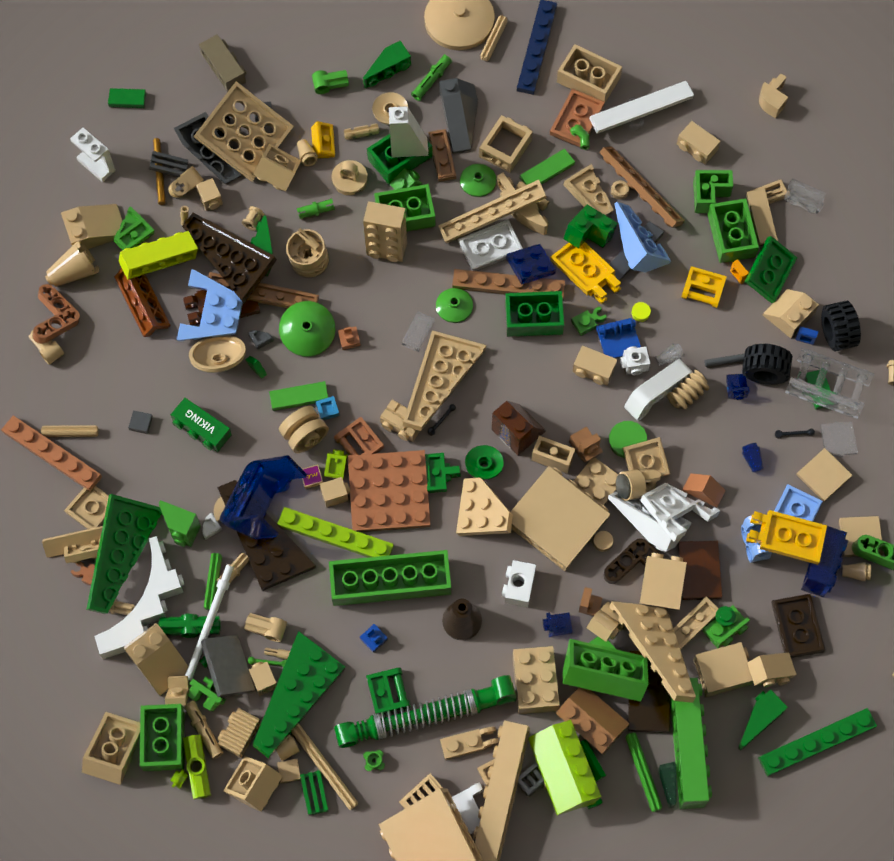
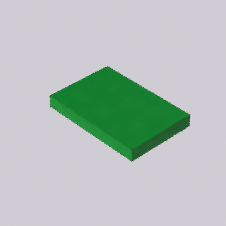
M769 236L760 250L745 283L770 303H774L798 257L772 236Z

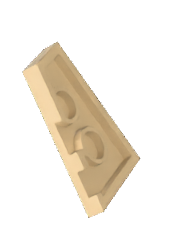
M592 164L564 181L563 185L583 207L588 204L607 217L612 215V205L600 186V180L596 177Z

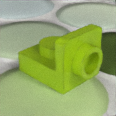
M333 449V452L327 453L324 476L332 478L342 477L344 479L348 454H344L343 450Z

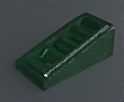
M675 762L660 765L658 773L668 808L671 809L676 805Z

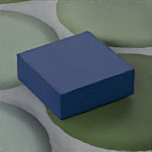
M800 326L796 340L814 345L818 331Z

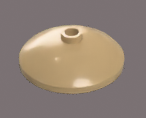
M231 335L207 337L192 346L189 352V359L191 364L201 371L209 373L224 372L234 368L244 359L246 348L242 340Z

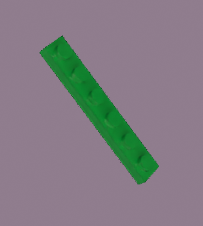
M866 708L768 752L758 759L768 777L877 727V724L869 709Z

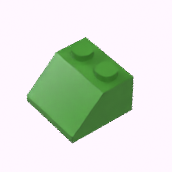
M160 500L159 506L174 543L185 547V545L192 547L201 527L197 515Z

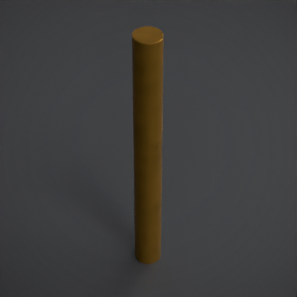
M155 138L153 139L154 151L161 153L160 139ZM156 171L158 204L165 205L163 173Z

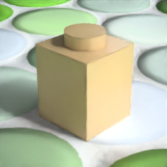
M213 178L196 184L198 195L206 211L214 210L223 205L221 195Z
M342 477L320 483L326 508L349 501L348 494H350V488L347 482H343Z
M268 662L254 664L249 669L259 696L275 690L277 683Z

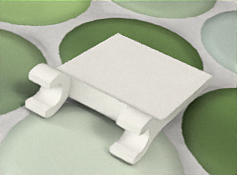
M476 783L452 797L470 835L474 833L476 826L479 827L481 820L478 818L479 808L473 796L484 792L480 783Z

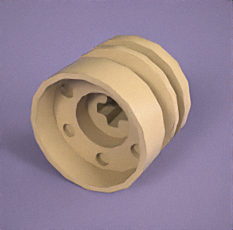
M303 230L320 244L314 251L295 232L286 244V253L294 271L300 276L307 278L322 274L329 263V254L323 238L316 231Z

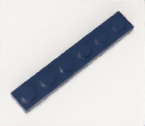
M540 0L517 85V92L531 95L535 93L557 9V2Z

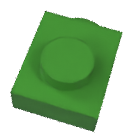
M404 168L389 184L396 190L414 187L415 185L420 186L422 182L419 180L420 176L415 170Z

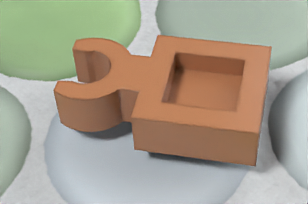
M82 562L75 563L81 567V570L78 572L72 570V575L77 578L83 576L82 582L91 586L95 565L90 563L88 568H86Z

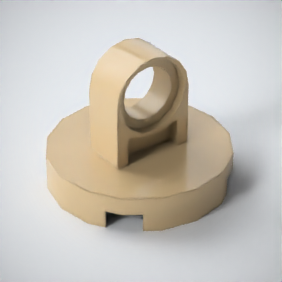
M343 161L336 165L332 171V183L336 190L343 195H355L356 192L363 191L367 185L368 174L366 168L357 161Z

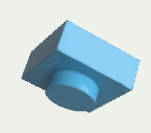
M334 396L316 401L320 418L323 421L340 416Z

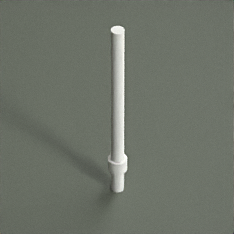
M226 565L222 578L218 580L216 586L218 589L185 676H188V680H192L203 652L201 641L208 638L225 590L228 591L229 580L234 569L230 565Z

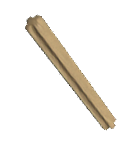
M298 724L292 731V734L348 809H354L358 805L357 800L300 724Z

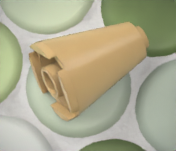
M79 240L46 271L47 275L45 278L50 285L58 287L94 275L99 272L98 265L94 267V257L85 244L81 245Z

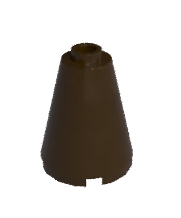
M458 599L445 610L442 623L446 633L453 639L468 640L476 636L481 629L482 616L478 608L470 601Z

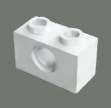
M513 560L512 566L507 567L506 577L509 578L508 585L504 584L502 596H505V603L528 608L536 570L535 564ZM516 580H520L524 583V585L521 587H517L513 584V582Z

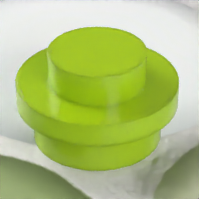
M184 769L180 772L176 770L170 780L173 782L171 787L180 789L188 776Z

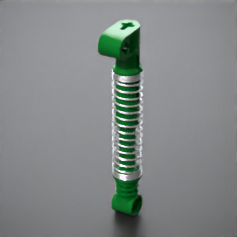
M504 675L493 679L491 687L480 690L463 691L464 694L460 695L457 693V696L451 694V697L447 698L445 696V699L442 700L439 697L438 701L432 699L430 703L426 700V704H423V706L420 702L419 709L413 704L414 710L410 711L407 705V712H404L401 707L400 714L394 709V715H391L388 710V717H385L382 712V718L377 713L370 715L369 719H366L367 722L361 720L362 723L360 724L359 721L356 722V725L353 722L338 724L334 727L339 748L351 747L358 744L359 739L363 741V738L368 740V737L375 740L386 738V732H389V735L392 737V730H395L398 735L399 728H401L403 733H405V727L411 732L412 725H414L416 730L418 729V723H420L422 728H424V722L430 727L431 723L436 725L438 721L443 723L445 719L449 722L450 718L455 720L457 716L462 718L464 714L468 717L469 713L475 715L483 709L516 701V693L511 676Z

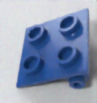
M628 318L596 326L605 355L618 358L622 357L624 350L629 347H641L635 330V319Z

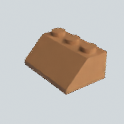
M584 688L577 689L556 712L564 721L571 720L575 731L603 755L630 725L594 692Z

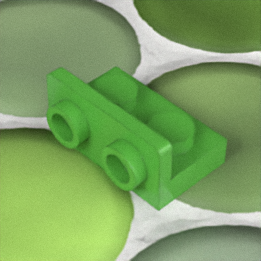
M734 605L730 607L736 614V619L732 625L722 626L715 619L702 630L717 649L722 645L724 647L728 646L734 640L733 636L737 633L741 635L749 628L747 625L750 619L748 617L745 619Z

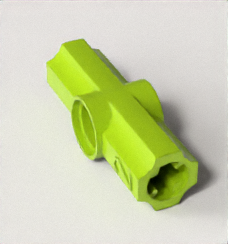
M201 735L187 736L183 738L193 799L206 798L211 796L202 738ZM195 762L202 763V768L199 772H193L192 770Z

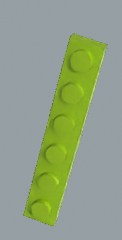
M286 507L283 508L277 523L280 528L366 557L389 556L394 547L393 543Z

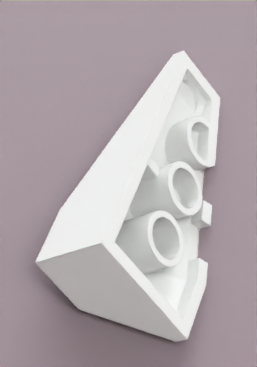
M617 491L608 496V499L658 550L667 552L675 548L681 540L680 538L674 542L644 504H641L640 499L625 501L618 495ZM683 517L675 520L687 530L692 524Z

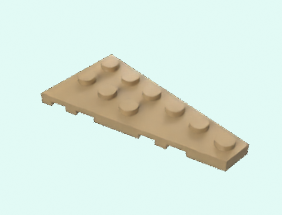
M432 331L402 426L421 431L483 354L487 345Z
M612 601L609 606L612 612L616 611L619 616V622L627 627L630 632L629 636L643 657L648 658L652 663L650 666L652 670L658 672L663 679L661 683L674 701L693 703L696 696L667 608Z

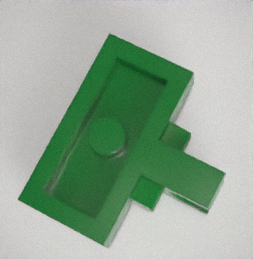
M444 453L425 454L428 493L446 492V481H451V478L461 477L460 466L450 467V463H445Z

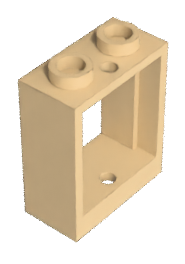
M501 115L480 146L479 157L511 173L531 143L533 131L527 126H521L513 119ZM501 128L523 138L511 157L490 146Z

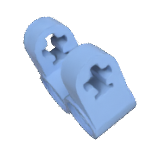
M751 516L745 518L743 525H741V534L746 544L749 562L770 559L772 552L759 549L761 543L746 542L747 534L750 530L760 532L761 525L751 524Z

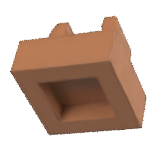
M356 326L338 330L342 350L361 346Z

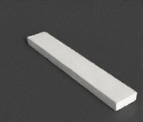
M683 81L590 116V121L598 134L690 100L694 97V94L687 81Z

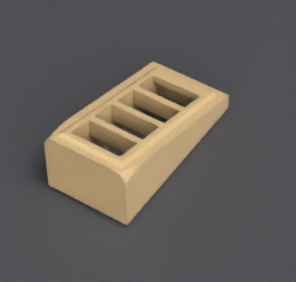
M429 774L403 797L399 803L406 809L410 806L407 802L409 799L413 803L418 802L414 797L415 794L420 799H423L425 796L420 791L422 788L428 795L433 793L427 786L428 783L433 786L435 791L443 787Z

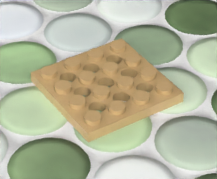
M236 81L194 135V138L252 182L256 177L253 174L268 145L271 144L278 148L294 126ZM235 103H241L244 106V110H237ZM250 114L257 115L258 122L251 121ZM225 117H232L234 124L226 123ZM264 126H271L273 133H267L264 130ZM241 127L248 130L247 136L240 133L239 129ZM215 130H221L224 136L218 138L215 135ZM254 139H260L263 142V146L257 147L254 144ZM229 142H237L238 149H232ZM244 153H251L253 159L250 161L246 160Z

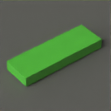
M563 149L521 174L520 179L526 185L537 180L542 185L574 166L575 161L566 149Z
M325 381L269 391L273 411L314 404L316 401L328 398Z

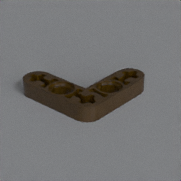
M636 539L605 568L604 579L610 584H616L639 562L646 566L647 556H651L652 553H660L645 539ZM637 545H643L644 552L640 550L636 553V556H634L633 553L636 551ZM629 557L632 563L629 566H625L621 563V559ZM618 565L620 569L616 573V578L614 576L610 578L609 571L614 572Z

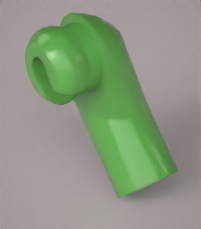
M581 125L571 127V134L580 137V148L582 150L589 149V133Z

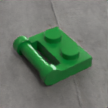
M400 667L366 675L375 714L381 715L382 712L385 714L388 713V710L393 712L394 709L400 710L401 707L404 710L407 709V705L409 708L411 707L410 700H407L401 677L403 672ZM390 677L394 678L399 702L396 703L393 702L388 682Z

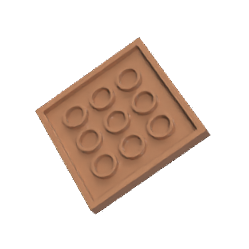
M425 450L348 456L352 530L367 532L430 527Z

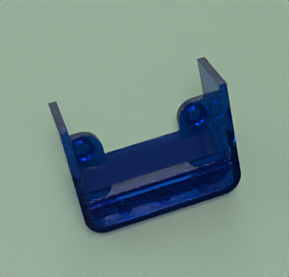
M289 455L250 462L240 476L220 516V521L226 527L253 539L277 537L279 533L263 517L275 493L287 491L293 479L306 478L307 474Z

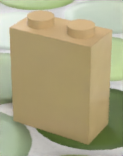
M652 553L646 559L640 603L680 610L687 562H683L682 557L671 556L670 560L664 559L663 554Z
M741 642L695 655L693 661L705 697L752 685L753 679L747 664L749 654L747 648H743Z

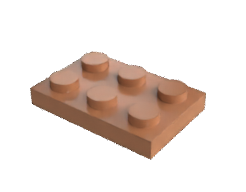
M572 89L550 130V135L580 147V137L571 134V127L581 125L590 134L593 129L590 116L600 113L605 102Z

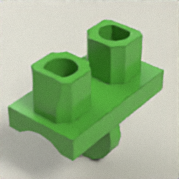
M207 676L204 678L203 681L208 684L207 686L198 680L192 679L189 683L192 687L188 692V696L198 702L204 693L208 698L203 706L211 712L219 704L223 705L226 699L217 697V693L213 691L215 687L212 679Z

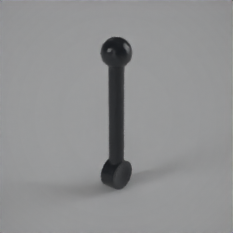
M450 404L449 409L439 421L428 429L430 436L435 434L437 427L450 412L455 411L456 406L454 404Z
M812 428L807 431L792 432L777 430L775 437L781 438L782 436L804 434L813 436L815 430Z

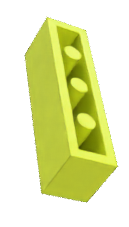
M189 231L178 232L167 238L162 237L157 241L146 242L134 248L124 249L120 252L119 264L128 280L196 259L198 248Z

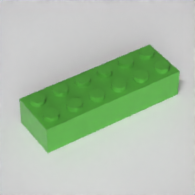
M447 550L329 561L333 606L451 595Z
M690 678L696 696L693 703L674 701L670 696L679 809L704 808L709 802V798H712V788L707 784V779L710 777V767L705 762L706 757H708V746L703 741L704 736H706V726L702 724L704 705L700 704L702 684H698V678Z

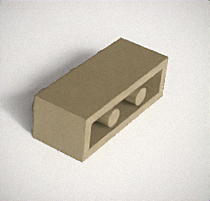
M218 34L199 44L202 56L227 92L236 81L241 85L246 83L244 67L238 65L235 54L229 52L226 41L224 39L221 40Z

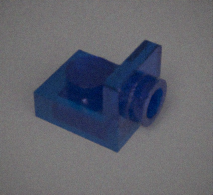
M743 374L727 375L728 399L742 400L748 397L750 389L747 387L746 377Z
M550 612L546 613V619H543L544 631H548L549 637L572 634L569 612L551 615Z

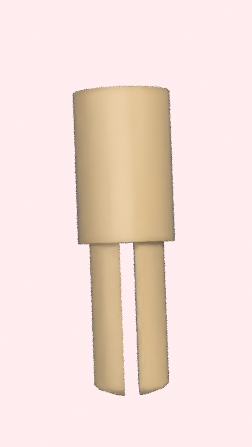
M182 206L180 210L181 225H184L188 219L189 208L187 206Z
M299 228V231L296 233L315 251L320 244Z
M265 648L264 651L265 655L276 656L282 659H287L290 653L288 650Z

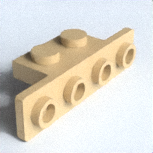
M103 526L43 539L42 544L46 557L64 554L66 564L71 562L77 563L89 558H97Z

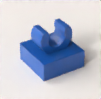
M373 624L360 636V639L374 653L388 640V637Z

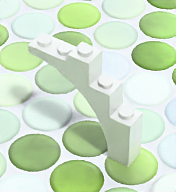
M157 536L149 538L152 551V568L149 582L142 598L121 622L111 629L94 636L102 659L126 652L124 647L148 629V624L159 621L160 617H166L165 612L168 609L163 599L183 593L182 586L185 583L182 574L178 575L175 569L172 570L169 559H164L163 553L166 552L163 541L159 542Z

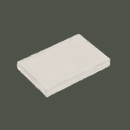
M509 219L458 239V243L472 271L480 270L523 253V247Z

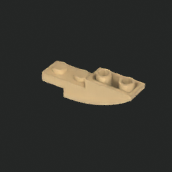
M504 173L497 175V186L502 191L500 197L515 191L510 177L507 178ZM536 203L511 214L527 228L542 235L547 234L548 221L545 216H541Z

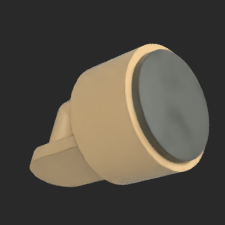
M657 470L620 472L616 478L617 493L625 501L640 499L645 493L655 489L657 481L661 478V473Z

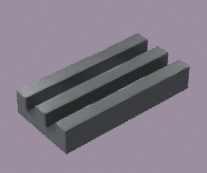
M153 151L149 170L180 177L187 170L188 160ZM154 163L165 165V167L154 165ZM173 167V168L181 169L182 171H178V170H174V169H170V168Z

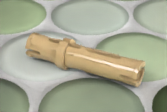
M193 700L184 705V709L192 721V727H195L199 735H201L202 741L212 760L223 755L224 752L206 722V716L202 715L196 701Z

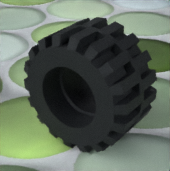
M847 300L823 306L821 323L825 339L830 348L836 352L857 347L860 344L861 328L853 305Z
M754 344L748 346L744 354L743 376L759 384H783L790 379L793 355L787 349L773 344Z

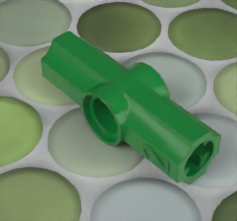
M183 614L181 617H160L159 626L166 635H181L186 638H194L201 634L207 616ZM220 616L215 617L209 634H220Z

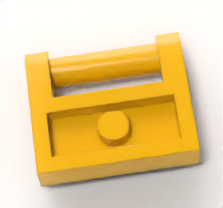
M691 266L681 298L694 299L711 304L712 307L717 308L727 276ZM690 287H693L696 289L714 293L715 297H710L689 290Z

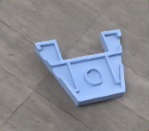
M191 269L188 286L207 290L200 326L180 323L177 341L182 342L191 339L197 340L206 337L237 334L243 302L234 291Z

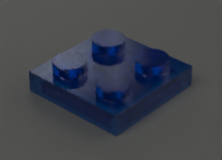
M541 244L508 253L506 256L521 285L555 275L556 269Z

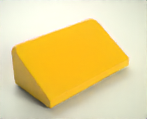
M317 121L311 127L312 147L317 153V159L335 157L333 124Z

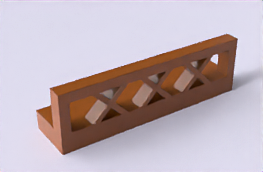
M121 268L114 277L143 337H150L156 329H168L171 325L146 275L139 276L140 279L134 277L127 280ZM139 286L146 289L147 293L142 291ZM147 301H149L150 303H152L153 306H154V308H152L151 306H149L148 303H147ZM154 316L158 317L162 323H157Z

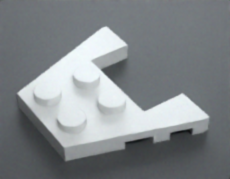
M664 483L645 493L641 498V502L674 542L685 536L687 529L675 521L677 518L691 510L707 522L718 516L719 509L714 507L712 510L704 506L705 502L699 499L694 501L687 497V493Z

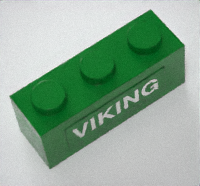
M185 397L170 414L175 427L180 430L182 428L185 429L192 439H199L203 442V446L210 451L213 449L219 452L232 436L229 427Z

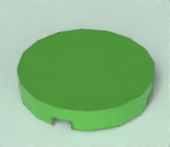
M633 421L617 423L609 435V444L612 451L622 458H625L623 447L647 441V434L644 428Z

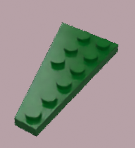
M114 494L109 495L86 610L102 614L109 612L119 594L121 586L128 578L131 568L135 565L148 542L152 530L158 524L157 521L162 515L160 507Z
M299 631L253 742V747L267 758H270L345 670L343 664Z

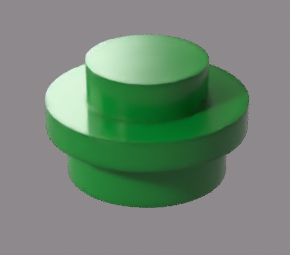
M723 606L717 610L715 618L720 625L730 626L734 623L736 614L732 608Z

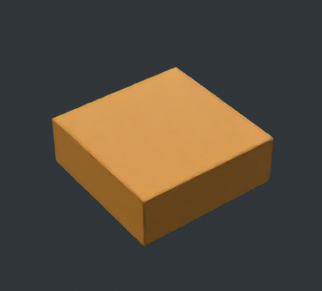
M738 259L732 262L730 272L740 284H743L749 272Z

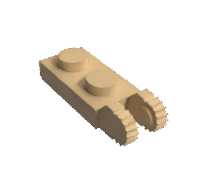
M495 726L440 739L445 760L498 745V738L483 742L481 737L496 732Z

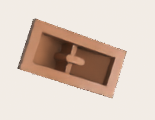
M690 474L682 489L683 492L716 508L726 491L711 475Z

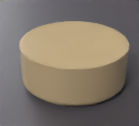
M619 180L612 184L611 194L616 199H625L629 195L630 188L625 181Z
M607 531L596 533L593 540L594 547L602 552L608 551L613 545L612 535Z

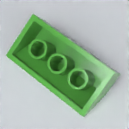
M570 639L563 667V684L641 702L648 687L647 658L634 653Z

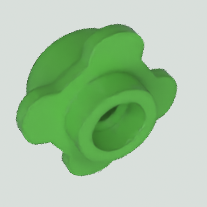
M381 750L364 753L366 771L384 769L385 764L382 761L384 754Z

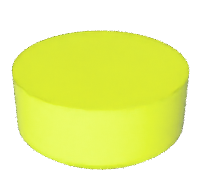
M638 302L633 306L631 314L636 321L644 322L650 317L651 309L648 304Z

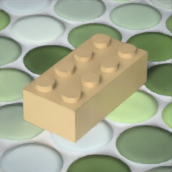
M368 201L363 220L366 255L374 259L384 258L391 262H403L407 245L405 208Z

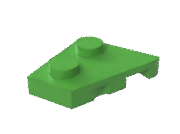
M129 207L127 215L114 237V242L122 250L134 248L152 236L154 229L132 207Z

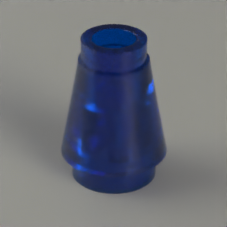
M757 443L743 446L742 455L752 472L764 469L760 446H757Z

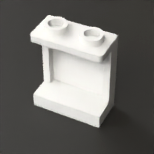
M81 128L70 138L71 142L83 151L76 157L78 162L100 181L104 182L116 171L109 149L86 129Z

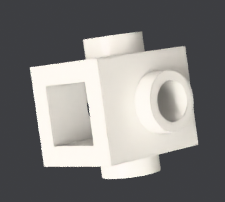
M633 346L624 350L623 357H620L622 369L625 368L626 375H639L642 372L649 371L650 360L647 347L637 348Z

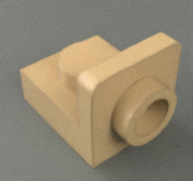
M188 676L168 677V691L165 697V704L186 705L189 698Z

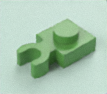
M601 307L595 308L592 314L586 310L571 319L580 336L594 330L597 326L596 322L602 323L606 320V314L603 316L597 315L601 312Z

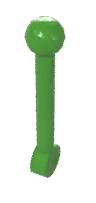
M249 657L248 663L252 665L258 662H268L270 665H279L284 668L286 660L279 662Z

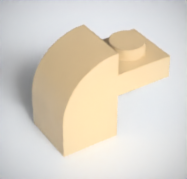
M783 74L773 78L769 84L764 82L759 96L761 108L775 119L785 108L788 96L780 92L787 78Z

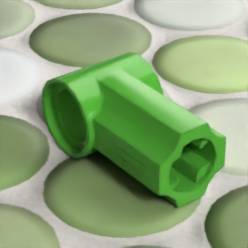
M320 70L312 74L313 85L317 94H326L330 89L349 86L346 70L330 73Z

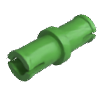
M332 198L318 203L315 201L311 205L297 208L298 213L306 211L299 214V219L312 215L319 216L320 213L335 210L334 205L326 207V205L333 203Z

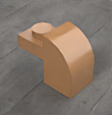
M587 426L570 436L569 443L575 448V452L584 462L603 453L599 446L600 437L597 433L592 435Z

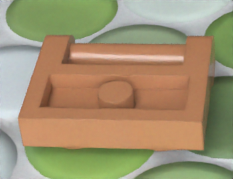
M362 417L334 436L336 442H340L349 455H359L346 439V436L349 434L364 452L361 455L376 454L384 448V444Z

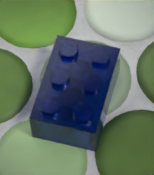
M827 526L820 563L818 565L809 563L801 590L823 598L827 592H831L837 580V570L840 569L843 558L841 556L848 544V540L845 539L847 532Z

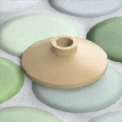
M393 92L381 94L373 103V115L379 122L390 125L389 107H406L408 103L400 94Z

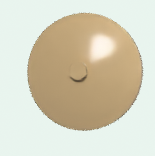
M430 0L426 6L424 16L425 27L429 36L437 44L451 50H467L482 44L490 36L495 19L494 9L489 0Z

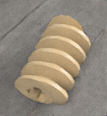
M695 370L694 373H691L688 378L683 380V383H679L677 387L672 389V392L667 394L668 400L674 407L678 409L681 407L686 410L688 408L686 403L689 405L693 404L691 397L697 400V393L701 396L704 394L702 388L706 391L709 390L707 380L699 371Z

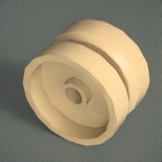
M305 406L293 412L279 427L280 434L285 440H289V446L297 454L316 446L329 431L326 423L319 419V414L313 406Z

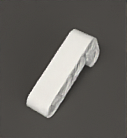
M681 359L676 360L637 387L630 395L624 408L637 421L641 420L646 416L653 404L661 400L669 392H672V389L677 387L679 383H683V380L688 378L693 371Z

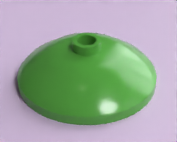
M312 301L298 302L290 306L282 315L279 324L280 338L285 347L296 355L303 357L319 355L331 345L334 339L335 322L333 316L327 308L319 303ZM305 323L310 324V328L305 329L303 328V325Z

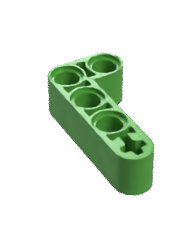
M862 535L853 542L852 551L855 555L894 570L893 544L870 535ZM879 549L884 552L885 557L880 555Z

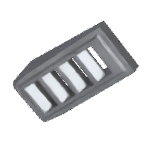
M537 761L524 771L518 780V785L528 797L545 783L541 774L536 770L538 768ZM532 772H533V773L535 774V776L539 779V781H538L537 783H536L535 780L530 776V774H531ZM526 778L533 785L531 788L525 783L524 780Z

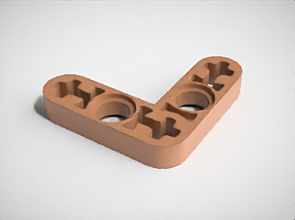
M49 284L40 286L38 291L39 300L55 315L38 324L33 329V340L44 344L77 326L80 314L53 286ZM60 303V304H62L64 307H63V308H56V307L54 306V304ZM57 323L61 326V328L56 329L53 328L51 325Z

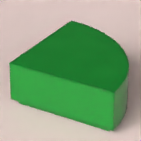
M252 356L245 359L261 379L267 375L259 360Z

